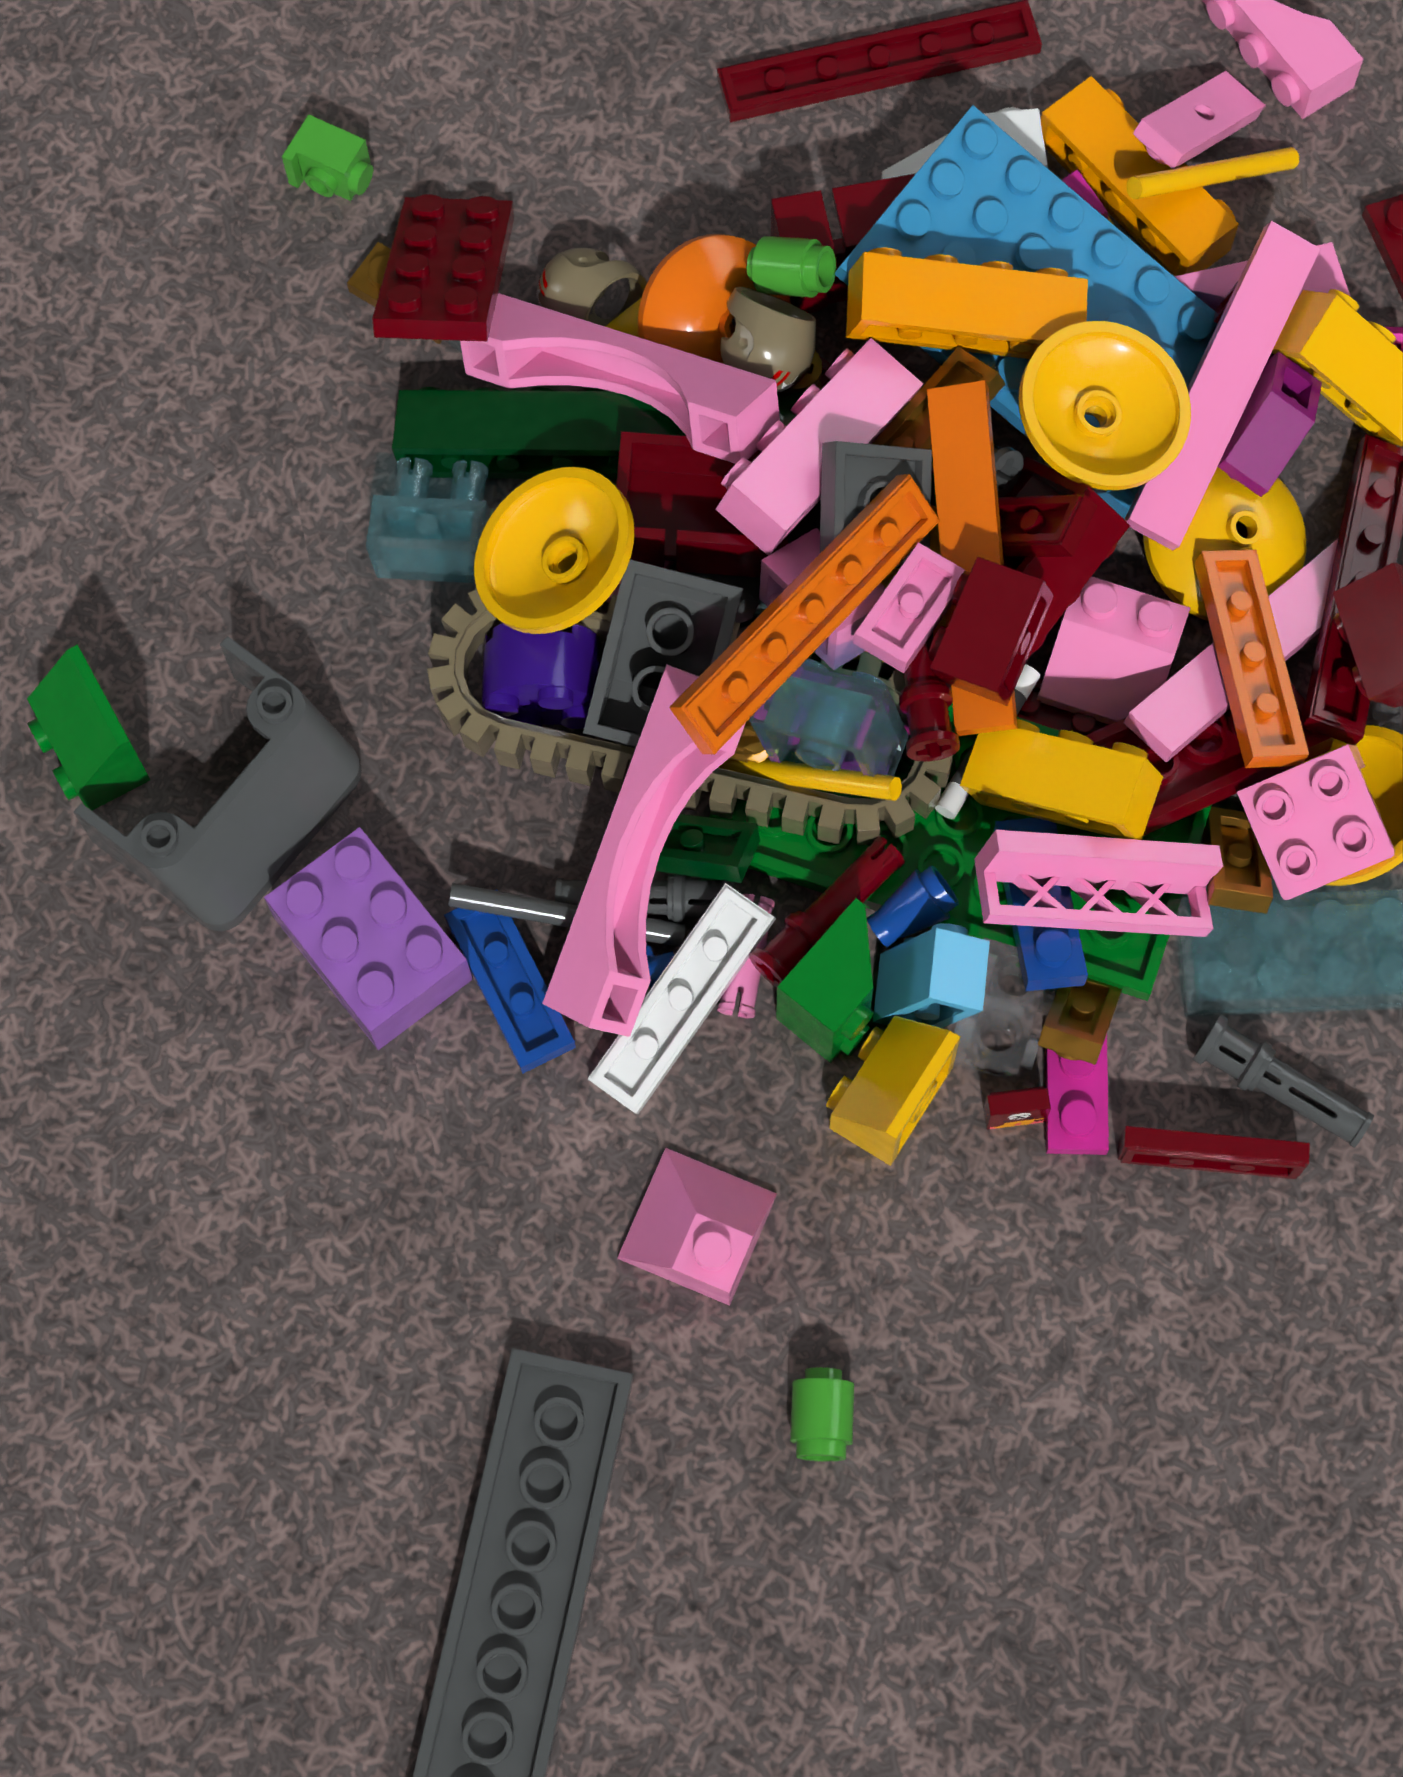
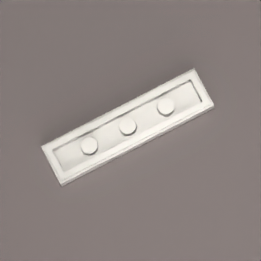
M725 883L644 998L630 1037L624 1035L617 1036L588 1077V1080L635 1114H639L746 963L749 954L757 947L776 918Z

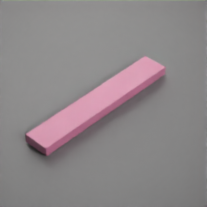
M1273 221L1263 228L1187 387L1191 403V423L1186 442L1179 455L1164 472L1153 480L1140 485L1124 519L1131 525L1130 528L1172 551L1180 546L1321 248Z
M1338 539L1268 596L1285 661L1320 633ZM1214 642L1132 709L1123 722L1165 762H1168L1230 709Z

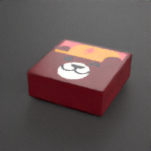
M1041 1086L989 1093L983 1109L986 1130L1046 1122L1051 1110L1048 1088Z

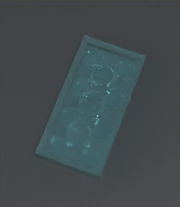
M1403 889L1304 893L1290 900L1282 899L1280 894H1273L1267 914L1209 905L1213 930L1207 937L1178 935L1184 1017L1220 1014L1242 1015L1403 1009ZM1182 897L1177 916L1192 917L1188 897Z

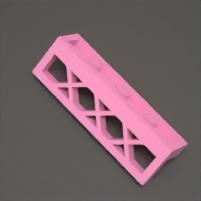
M995 830L974 859L983 923L1207 937L1213 930L1206 886L1213 876L1223 868L1219 845ZM997 882L1015 884L1030 900L1025 906L1000 905ZM1054 885L1068 886L1086 904L1081 910L1066 909L1048 892ZM1109 889L1124 890L1142 907L1137 913H1123L1106 899L1104 895ZM1164 893L1188 894L1192 917L1177 916L1159 898Z

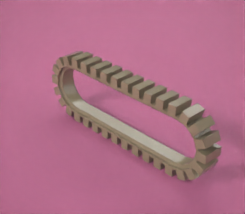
M477 589L468 593L475 614H469L455 603L441 619L447 636L435 633L433 635L428 652L433 668L427 669L430 690L441 718L453 736L460 733L464 746L484 758L496 740L494 752L499 765L519 770L525 750H530V761L534 773L553 778L556 777L560 759L565 758L567 759L565 767L569 781L591 786L595 767H603L601 777L604 789L620 793L636 748L503 718L484 709L470 694L467 685L469 664L478 646L484 642L485 635L490 637L493 634V628L502 624V622L487 610L480 599ZM612 594L607 615L601 613L602 608L600 606L591 615L576 624L592 630L599 637L600 641L606 642L617 595ZM735 622L730 645L741 634L740 623ZM572 626L560 631L572 633ZM868 652L861 654L857 672L847 670V663L833 670L823 660H821V663L810 661V655L788 678L790 685L878 705L894 712L909 727L907 714L903 713L899 707V696L906 687L904 674L895 669L888 681L881 678L883 661ZM953 755L938 761H915L907 778L902 781V791L896 801L878 798H847L717 768L692 794L684 808L697 811L701 792L706 791L711 793L709 798L711 815L732 819L737 799L747 801L745 807L747 823H754L768 828L772 809L775 807L783 809L781 819L782 831L803 836L808 816L819 818L818 840L839 844L844 824H855L857 845H869L873 843L875 838L880 836L879 822L881 821L885 822L893 838L896 839L914 829L915 813L913 810L925 819L930 815L940 800L941 788L947 787Z

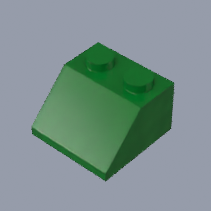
M78 644L67 649L27 698L37 717L27 724L42 752L46 753L54 749L62 765L52 771L68 801L79 796L83 804L93 811L147 783L151 779Z
M854 899L777 986L776 1019L829 1063H832L841 1051L851 1056L865 1041L871 1031L867 1024L874 1014L870 1010L873 980L866 906L860 900Z

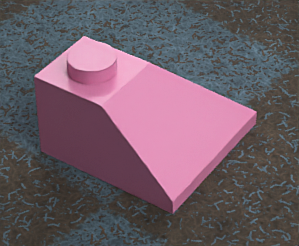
M665 1148L619 1252L618 1259L730 1306L777 1193Z

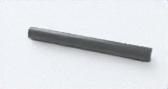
M456 883L451 885L448 902L450 907L569 928L578 907L575 904ZM646 917V941L681 947L686 924Z

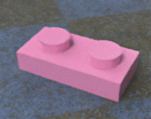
M918 542L854 633L853 643L904 674L953 604L952 597L955 586L961 574L966 570Z

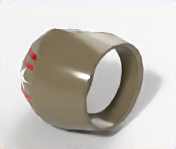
M573 248L559 252L545 265L539 277L537 297L541 307L606 326L642 297L647 282L643 275L628 262L621 260L610 261L605 252L597 249ZM628 278L629 294L620 311L609 319L598 317L595 313V305L605 294L607 287L619 279ZM593 306V314L589 315V312Z
M735 287L726 304L730 313L735 317L736 327L731 338H721L720 350L723 363L776 380L777 394L790 390L804 378L811 368L815 353L816 319L799 307L775 296L746 287Z

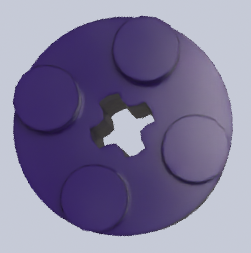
M503 623L493 628V638L491 639L487 635L484 638L482 707L503 718L541 727L542 725H563L572 729H584L599 671V637L592 630L578 624L572 626V633L556 631L545 634L523 633Z

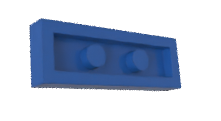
M1038 818L996 821L994 831L1010 830L1058 834L1056 823ZM1003 882L1007 904L1025 906L1030 898L1015 884ZM1054 885L1048 893L1066 909H1074L1070 888L1068 886ZM1012 925L1025 992L1085 985L1088 972L1078 929Z
M461 908L444 914L446 923L461 953L467 959L470 971L522 1074L575 1049V1041L561 1013L542 1004L548 988L512 917Z

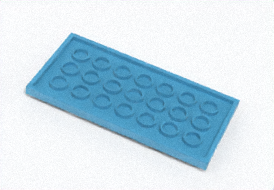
M974 105L961 118L835 272V276L848 286L849 270L863 252H868L874 248H893L901 251L904 257L920 259L936 254L950 255L957 258L958 263L978 266L985 262L1002 261L1013 265V270L1035 272L1043 268L1063 269L1068 272L1069 277L1088 279L1087 321L1119 323L1145 334L1159 344L1173 359L1187 387L1217 327V323L1214 322L1215 311ZM921 347L941 365L954 352V350ZM968 352L999 372L1005 382V386L990 401V407L1028 438L1019 411V387L1029 359ZM1085 415V419L1090 425L1100 427L1098 420L1094 416ZM1140 486L1124 490L1091 489L1125 519Z

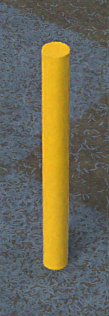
M1288 147L1133 176L1128 179L1126 189L1132 199H1140L1291 170L1298 166L1299 154L1295 148Z
M729 758L718 767L796 787L896 801L902 791L901 779L896 776L766 759L760 763L748 760V763Z

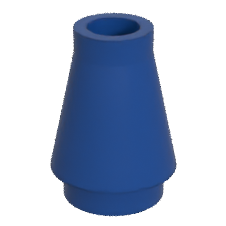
M931 865L923 872L915 869L876 912L867 917V921L881 943L888 947L899 939L951 918L949 911L958 906L959 901L944 877Z

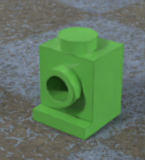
M309 114L282 155L290 185L299 188L303 180H305L306 184L313 191L325 197H332L333 194H336L351 201L355 194L362 195L367 190L373 176V166L370 162L365 139Z

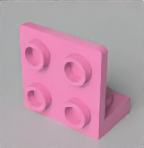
M1345 745L1237 791L1278 891L1284 900L1300 896L1392 858L1395 855L1393 844L1360 770L1366 766L1357 745Z

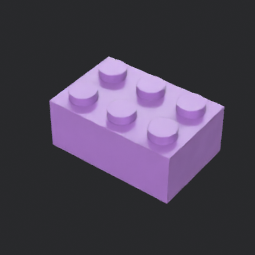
M360 827L264 897L274 919L377 1050H380L473 980L467 959Z

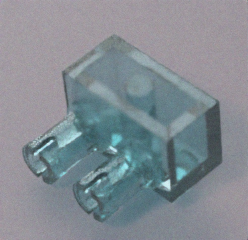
M410 458L399 459L396 467L397 476L394 496L373 495L366 548L376 577L475 583V553L481 533L491 517L487 501H483L489 469L480 462L471 461L470 473L466 472V461H457L453 464L452 468L453 478L450 499L427 498L430 477L433 472L432 464L424 459L415 458L414 470H410Z

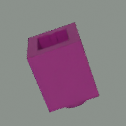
M1278 352L1272 356L1262 371L1217 467L1261 497L1266 494L1315 423L1322 382L1282 353Z

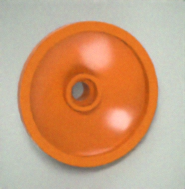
M708 234L690 239L673 249L658 264L645 286L638 313V336L724 364L720 350L721 338L732 337L730 322L734 318L728 310L726 302L735 287L739 286L756 290L747 274V258L751 249L756 247V245L748 240L731 235ZM772 295L791 303L790 296Z

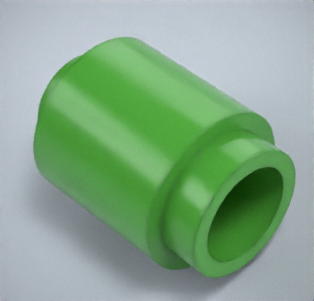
M764 236L758 241L756 247L751 249L747 258L748 277L753 282L756 290L764 294L812 298L819 292H828L834 283L836 272L834 251L830 246H823L817 239Z
M823 1367L805 1369V1378L792 1381L790 1442L796 1444V1458L823 1462L846 1460V1446L853 1444L854 1383L842 1380V1370Z

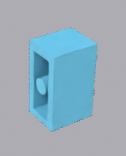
M936 924L932 926L931 930L917 937L906 938L904 943L881 953L873 1022L888 1026L895 1015L943 1028L982 1012L990 941L968 936V930L959 925Z

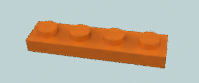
M1257 550L1202 551L1194 564L1245 768L1301 765L1308 757L1309 751Z

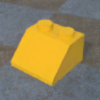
M895 1015L885 1031L876 1026L858 1054V1058L865 1062L853 1080L843 1076L826 1104V1107L833 1110L829 1129L891 1166L951 1072L960 1036L947 1029Z

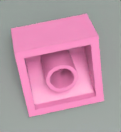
M1091 576L1082 588L1078 599L1068 606L1065 611L1037 700L1072 713L1078 712L1093 717L1095 720L1109 725L1126 718L1132 709L1166 682L1190 607Z

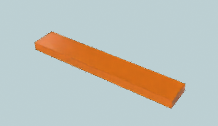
M982 380L927 389L937 517L940 520L938 522L940 555L968 572H971L977 556L1004 566L989 387L986 381ZM953 604L945 614L946 627L956 607ZM951 685L954 727L958 736L1018 729L1015 690L1008 706Z
M910 474L897 475L669 707L702 754L715 755L911 552L918 542L938 524L939 518Z

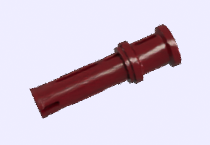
M933 633L905 671L906 687L899 696V707L903 713L907 714L911 737L906 742L907 756L912 760L923 762L945 759L960 750L959 736L951 731L948 707L953 701L952 691L930 669L933 661L929 659V650L934 638Z
M880 836L875 838L873 843L804 912L796 911L795 913H790L784 919L785 927L763 949L755 948L749 954L752 964L765 979L777 988L855 898L864 903L898 868L905 864L903 856L894 845L890 844L885 849L884 846L887 844V840Z

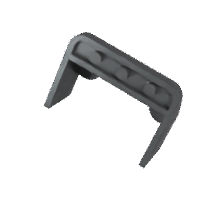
M228 636L221 642V649L234 679L252 691L247 700V716L255 731L266 738L268 742L198 824L193 828L174 814L158 812L143 818L126 837L82 803L74 811V814L93 843L201 925L215 931L232 929L247 917L356 788L362 773L361 764L355 749L294 684Z

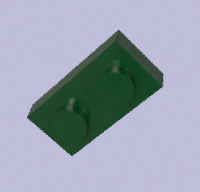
M679 814L660 853L655 871L742 883L760 843L757 824Z

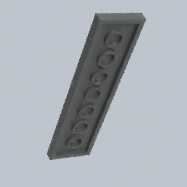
M512 1348L413 1777H547L632 1389L633 1373Z

